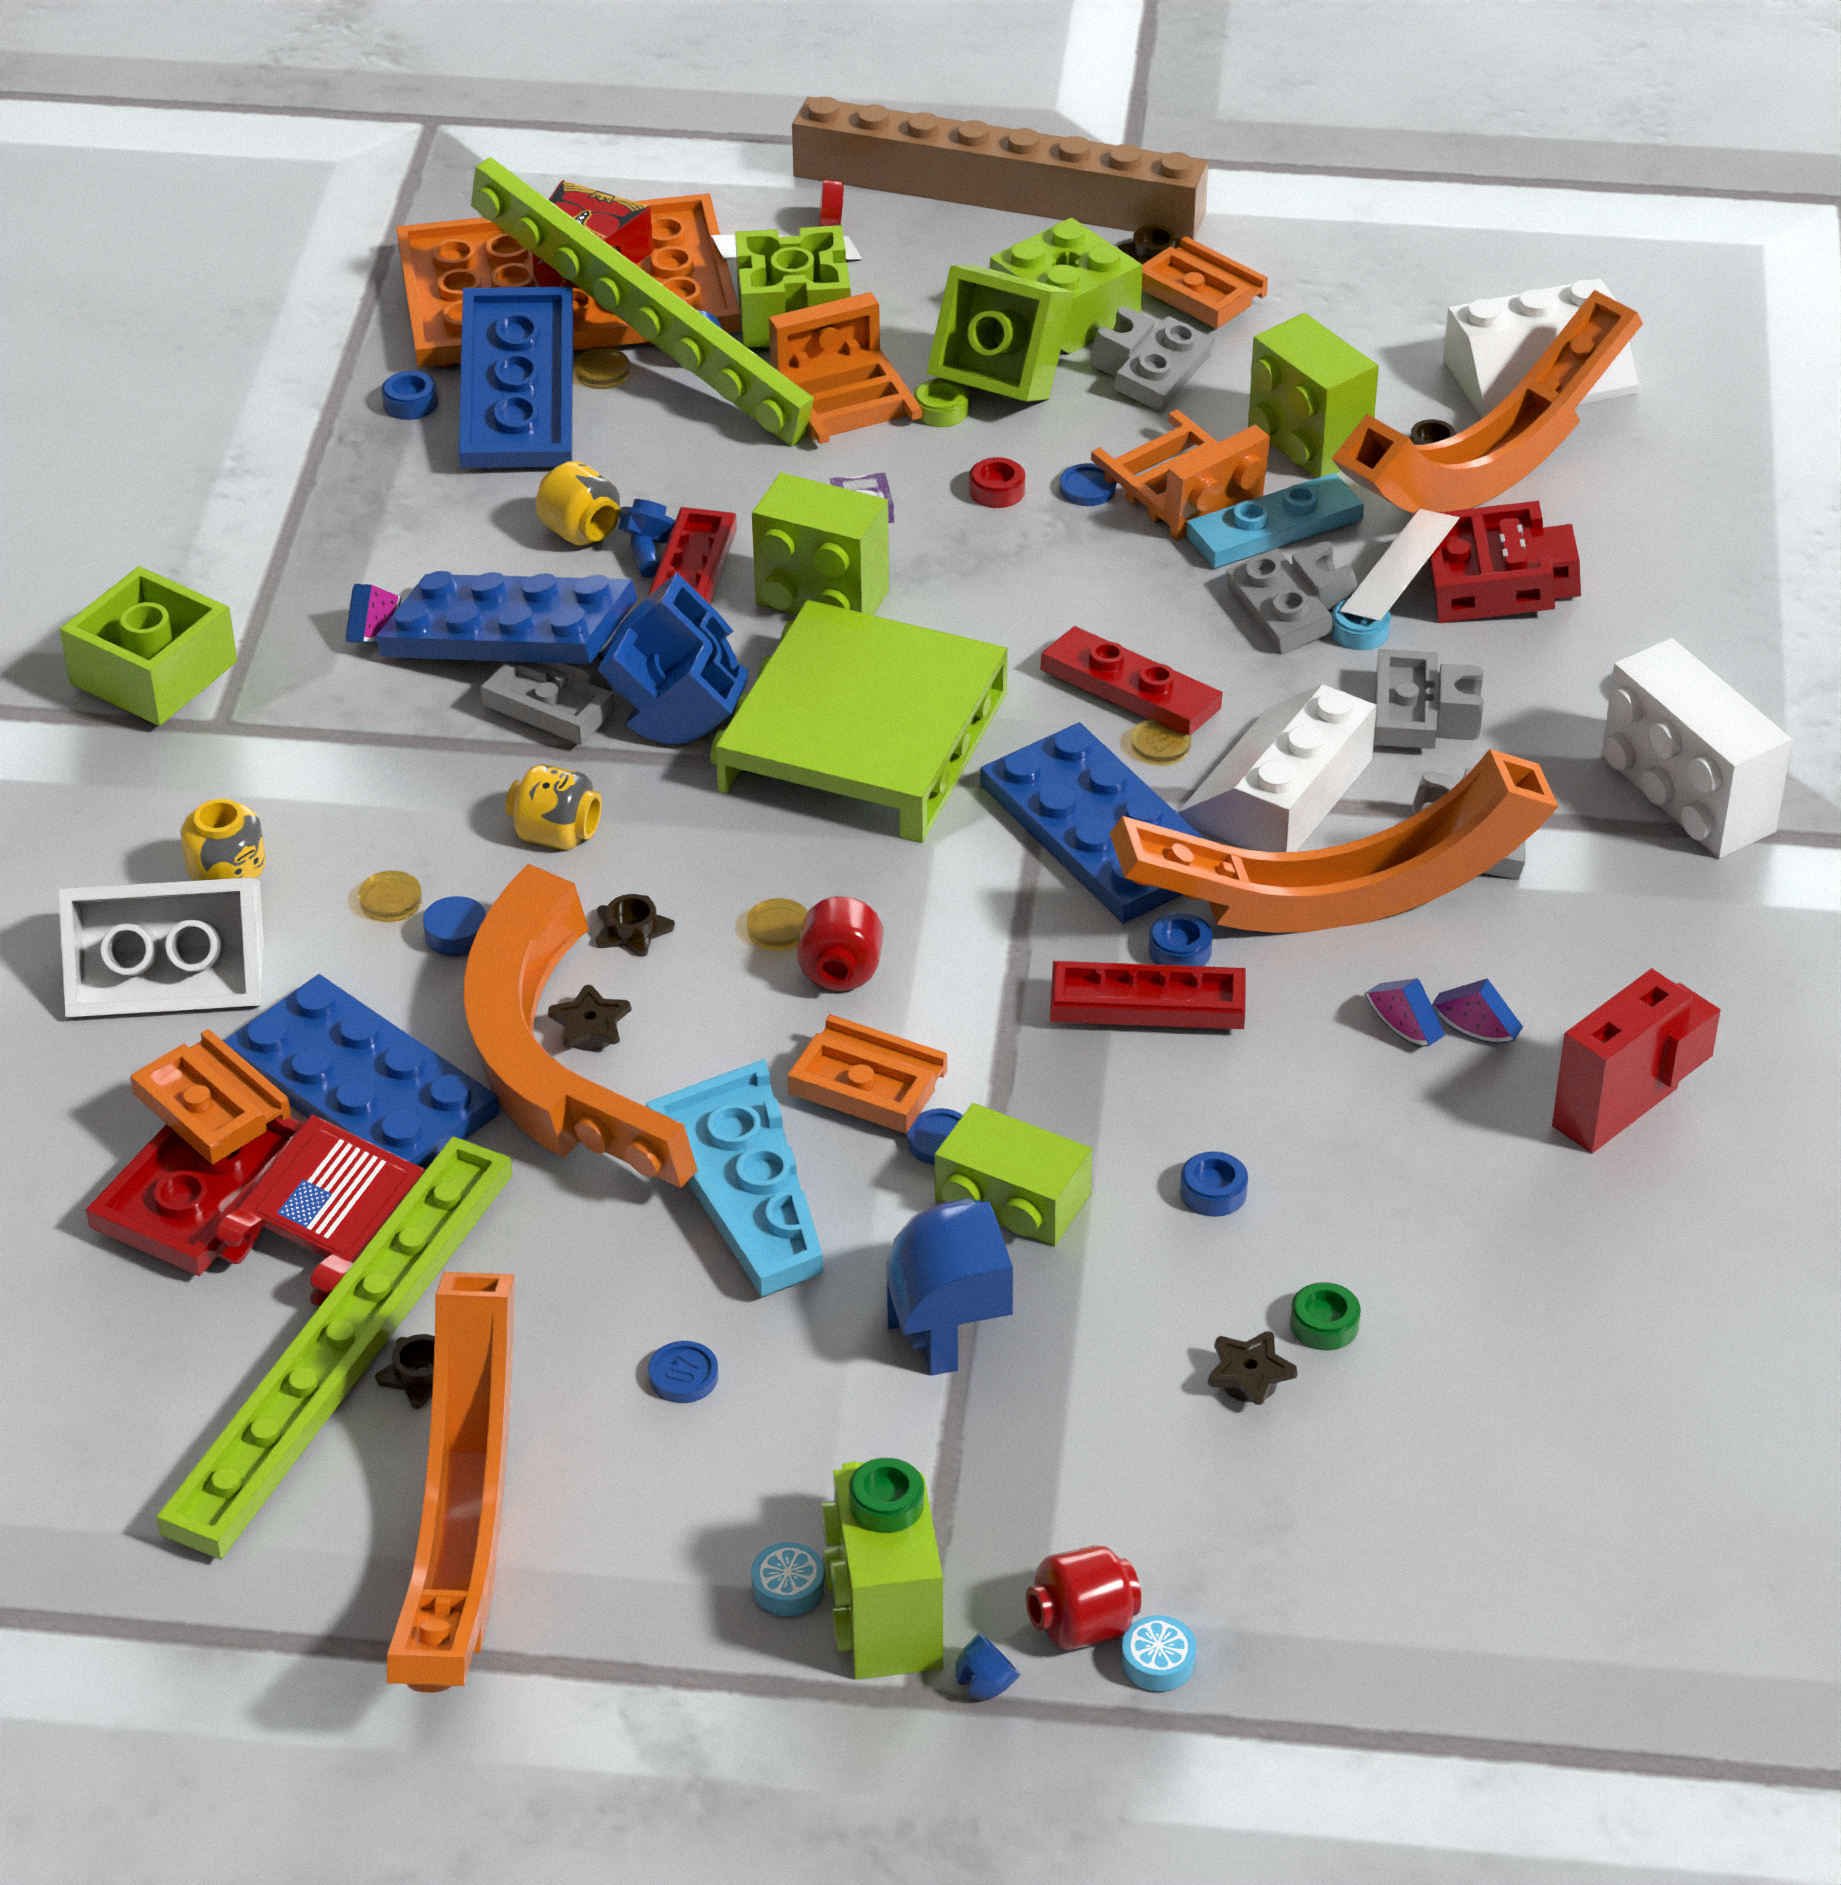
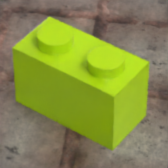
M973 1102L935 1153L936 1201L943 1203L971 1198L973 1201L980 1200V1202L989 1201L998 1225L1008 1228L1020 1236L1031 1237L1054 1247L1091 1195L1092 1147Z

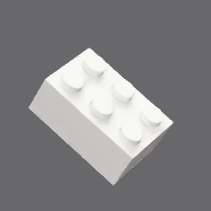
M1669 638L1614 663L1602 756L1613 769L1620 771L1645 793L1653 804L1662 808L1685 829L1691 838L1698 840L1718 859L1775 833L1793 739L1673 638Z

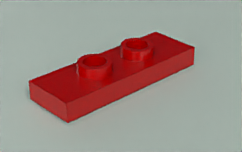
M680 507L648 596L675 573H678L711 604L737 530L736 513Z
M1073 626L1041 653L1040 670L1187 737H1190L1222 706V691L1077 626Z
M1053 961L1050 1022L1244 1029L1246 968Z

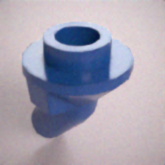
M634 499L632 507H620L618 529L631 535V549L640 574L643 577H654L660 563L654 543H667L675 520L666 516V506L649 500Z

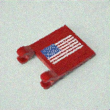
M312 1114L241 1206L226 1215L216 1228V1238L221 1243L217 1246L216 1255L230 1263L240 1264L250 1252L262 1227L273 1231L326 1258L317 1265L310 1278V1285L315 1288L310 1295V1302L320 1307L426 1170Z

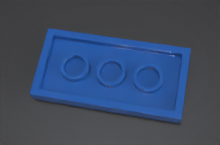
M573 287L463 288L459 427L460 468L557 467L565 462L573 461Z
M436 571L425 574L421 578L419 583L376 635L375 639L381 657L591 664L638 598L632 579H611L604 575L572 578L555 577L548 573L534 576H503L498 572H489L481 575H454L448 571Z
M1080 722L980 767V786L1122 924L1184 895L1152 885H1139L1125 878L1109 833L1121 817L1125 816L1204 838Z
M321 974L310 979L223 1041L284 1093L289 1099V1105L308 1119L313 1114L425 1170L452 1136L466 1140L500 1114L498 1095Z

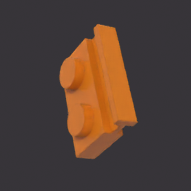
M1187 236L1181 239L1180 247L1177 249L1170 246L1142 265V291L1216 329L1252 306V299L1258 296L1262 299L1267 295L1268 277Z
M829 1014L825 1020V1029L821 1034H815L788 1073V1094L907 1134L934 1093L936 1081L939 1077L944 1078L947 1073V1053Z
M207 1029L200 1033V1042L190 1048L183 1043L130 1075L133 1094L213 1165L265 1133L268 1122L277 1117L284 1121L291 1117L289 1099L284 1093L210 1029Z

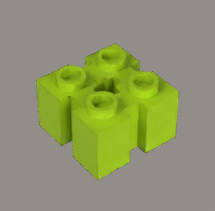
M842 225L799 228L800 236L779 237L778 229L735 231L737 287L741 310L743 345L745 347L770 349L769 317L851 297Z

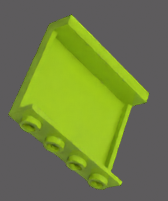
M807 600L794 621L789 620L785 624L780 644L772 657L766 656L763 659L758 671L757 681L750 692H744L739 697L734 718L727 729L719 730L713 740L710 761L712 765L717 766L718 792L727 794L740 771L745 770L899 809L900 838L923 843L1007 694L1008 647Z

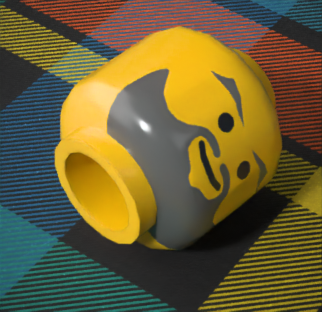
M568 461L555 467L541 480L536 496V513L545 526L566 541L577 546L589 545L606 538L618 524L620 517V494L616 486L588 465L580 461Z
M539 764L530 768L522 781L515 780L511 784L506 798V814L513 817L515 831L523 841L559 850L569 851L575 848L582 839H591L596 832L601 817V794L594 791L592 781L585 774L546 764Z
M213 799L201 804L185 818L180 830L186 872L192 881L250 877L257 879L261 876L266 865V855L261 822L252 809L229 799Z

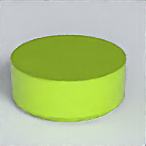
M935 378L923 382L914 391V398L922 408V418L918 420L926 425L933 427L953 426L962 422L969 413V393L961 383L943 378Z

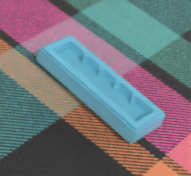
M1332 473L1188 520L1186 537L1213 568H1218L1362 520L1364 503L1336 473Z

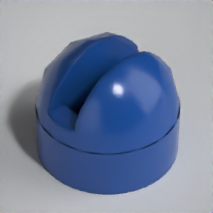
M978 1633L962 1649L956 1659L955 1676L959 1685H966L971 1682L968 1694L972 1698L982 1700L994 1698L1005 1692L1021 1676L1020 1672L1006 1656L981 1633Z

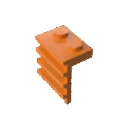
M872 292L769 317L771 366L814 397L807 429V435L811 441L817 440L819 444L830 442L829 436L906 416H909L911 420L922 418V408L880 349L879 302Z
M1176 409L1170 412L1168 416V422L1176 429L1115 459L1101 447L1091 451V461L1105 471L1104 480L1109 484L1117 481L1127 490L1126 499L1129 502L1135 504L1141 501L1148 507V517L1153 522L1161 519L1170 526V536L1178 541L1186 537L1188 520L1263 496L1270 436L1257 425H1253L1221 442H1217ZM1194 445H1197V447H1195V448H1193V449H1191V450H1189V451H1187V452H1185V453H1183V454H1181V455H1179V456H1177V457H1175V458H1173V459H1171V460H1169V461H1167V462H1165V463H1163V464H1161V465H1159V466H1157V467H1155V468H1153V469H1151V470H1149V471H1147V472H1145V473H1143V474H1141V475H1139V476H1137V477L1134 476L1135 474H1138V473H1140V472H1142V471H1144V470H1146V469H1148V468H1150V467H1152V466H1154V465H1156V464H1158V463H1160V462H1162V461H1164V460H1166V459H1168V458H1170V457H1172V456H1174V455H1176V454H1178V453H1180V452H1182V451H1184V450H1186V449H1188V448H1190V447H1192V446H1194ZM1166 488L1165 492L1159 495L1156 494L1157 492Z

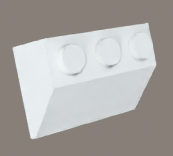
M1601 278L1579 280L1572 284L1541 290L1531 289L1520 294L1494 299H1478L1472 303L1448 307L1443 361L1481 419L1497 407L1515 389L1594 290L1617 301ZM1630 341L1579 405L1638 394L1639 382Z
M1322 684L1266 709L1179 810L1178 814L1194 829L1247 850L1297 852L1371 762L1377 705Z
M250 877L58 889L65 1017L261 1006L264 942L260 880Z

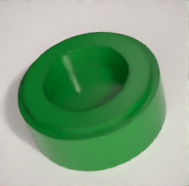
M1329 1282L1307 1285L1299 1290L1292 1300L1290 1316L1292 1333L1301 1343L1313 1349L1336 1350L1345 1347L1358 1334L1361 1313L1360 1303L1350 1290L1341 1285Z
M877 1458L864 1463L856 1469L849 1482V1507L852 1516L864 1528L879 1533H894L910 1527L920 1518L924 1509V1482L921 1474L908 1462L896 1458Z

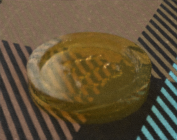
M612 348L588 350L576 359V378L581 384L594 389L616 387L624 383L630 375L629 359L623 352Z
M1149 719L1139 723L1131 733V750L1139 760L1147 764L1156 766L1173 765L1188 756L1191 750V734L1188 735L1184 732L1181 734L1161 725V722L1156 719Z
M390 870L376 873L362 883L358 893L360 908L363 913L369 918L380 922L404 920L416 913L422 904V891L419 881L411 874L403 871Z
M774 898L762 901L755 905L748 913V936L757 946L767 950L782 951L792 949L798 945L802 923L808 911L800 903L790 899Z

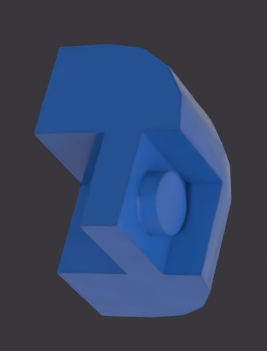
M675 573L642 601L617 627L599 652L604 659L598 671L607 679L610 687L618 695L627 698L634 705L625 725L644 738L664 744L689 743L708 734L732 714L746 686L749 671L744 666L738 665L737 658L726 637L734 632L732 628L678 573Z
M971 1198L943 1202L912 1216L894 1238L886 1262L888 1329L901 1327L903 1335L907 1334L911 1349H923L931 1376L958 1371V1325L1013 1315V1266L992 1206L989 1201H973Z

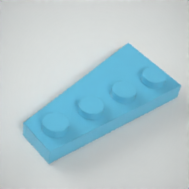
M765 1059L646 1102V1107L684 1124L698 1170L687 1183L761 1297L823 1274V1254L805 1193L801 1190L795 1158L791 1146H788L783 1129L782 1114L777 1098H774L770 1073Z

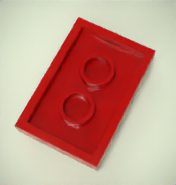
M277 1117L266 1124L267 1131L213 1165L166 1124L85 1209L89 1228L200 1277L218 1257L216 1249L221 1241L216 1238V1228L226 1215L241 1206L305 1123L291 1117L284 1121Z

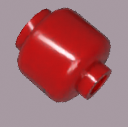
M842 896L823 899L810 908L802 923L797 945V960L804 975L814 984L835 991L852 990L868 982L879 965L883 945V925L878 914L865 902L852 897Z
M1092 1545L1050 1555L1039 1564L1036 1570L1034 1586L1029 1587L1026 1591L1028 1616L1034 1628L1038 1631L1045 1630L1053 1643L1061 1649L1076 1650L1117 1640L1123 1637L1125 1632L1129 1630L1133 1616H1136L1141 1609V1589L1137 1574L1132 1564L1126 1558H1119L1106 1546Z

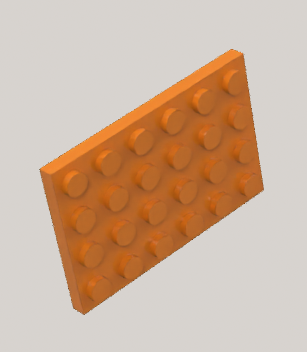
M710 193L634 201L650 206L653 252L636 265L697 311H705L714 315L725 332H741L740 311L727 259H723L711 235H720ZM483 217L396 226L417 367H447L455 363H461L463 288L542 287L534 277L532 252L523 248L517 240ZM567 282L561 286L573 287V350L590 348L610 349L617 345L652 343L650 340L643 338L634 328L610 310L603 308L594 298L578 286Z

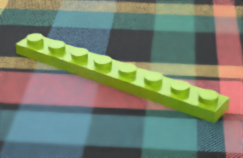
M492 157L475 166L471 207L477 210L483 218L493 222L517 240L523 248L530 250L549 264L563 278L570 280L594 298L603 308L610 310L634 328L643 338L650 340L674 358L684 369L694 373L715 389L724 399L731 401L759 422L764 429L775 434L789 446H794L806 437L814 397Z
M451 1137L156 1516L161 1536L222 1560L513 1176L511 1157L457 1137Z

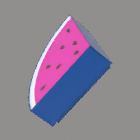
M354 584L345 637L346 641L352 643H376V635L399 608L401 597L374 585Z
M1418 978L1379 983L1364 993L1379 1018L1394 1033L1406 1041L1419 1046H1430L1445 1036L1438 1017Z
M1488 978L1440 992L1432 1003L1435 1013L1446 1024L1458 1032L1480 1041L1491 1043L1513 1042L1523 1028Z

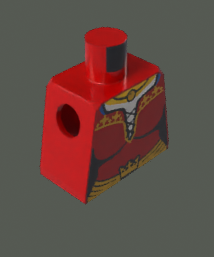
M564 180L558 184L548 199L635 265L653 252L650 206ZM532 253L534 277L542 287H561L565 282L574 284L570 280L563 278L554 268Z

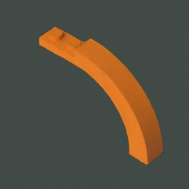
M1594 290L1515 389L1490 413L1468 429L1436 443L1414 445L1409 437L1366 414L1331 459L1346 476L1357 484L1395 506L1414 514L1419 509L1438 513L1470 509L1481 505L1505 492L1526 477L1578 425L1580 419L1575 412V408L1643 325L1639 314L1631 308Z
M1489 749L1458 784L1430 806L1386 830L1338 846L1299 852L1253 851L1227 846L1125 816L1121 817L1109 834L1125 878L1139 885H1152L1178 892L1194 900H1207L1215 922L1218 925L1260 932L1302 933L1369 923L1400 914L1437 899L1489 870L1516 850L1542 826L1559 806L1538 763Z
M528 863L506 886L488 911L470 949L464 975V1006L467 1023L490 1089L498 1095V1102L502 1109L521 1130L540 1145L561 1157L567 1156L582 1142L595 1153L602 1154L606 1152L629 1163L637 1172L646 1177L656 1176L681 1188L698 1171L684 1124L565 1068L552 1058L534 1038V1020L543 988L565 953L589 928L575 883Z
M443 1272L435 1294L432 1409L421 1524L410 1584L387 1653V1683L407 1684L410 1689L418 1692L436 1693L445 1691L452 1686H464L473 1653H481L494 1584L505 1484L512 1378L515 1274Z

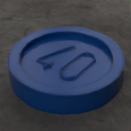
M1077 464L1066 469L1061 475L1060 491L1062 496L1073 504L1097 506L1110 501L1114 497L1117 481L1111 484L1107 483L1104 480L1105 471L1096 464Z
M944 1108L931 1109L920 1113L907 1132L910 1152L920 1161L935 1165L936 1151L963 1114Z
M676 1341L664 1345L653 1354L649 1361L648 1374L650 1386L659 1397L670 1402L690 1403L698 1401L710 1394L717 1385L719 1377L717 1358L709 1348L693 1341Z

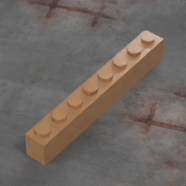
M807 96L792 123L794 177L818 181L823 179L839 180L842 184L1052 219L1067 220L1072 217L1083 224L1133 232L1143 226L1161 225L1171 229L1175 234V238L1187 236L1193 240L1206 214L1208 160L1190 157L1181 152L1163 153L1139 149L1131 144L1112 145L1088 141L1080 136L1062 137L1038 133L1029 128L1011 129L987 125L979 120L961 121L937 117L928 112L910 113L887 109L877 104L859 105L840 102L832 97L825 96L817 98Z

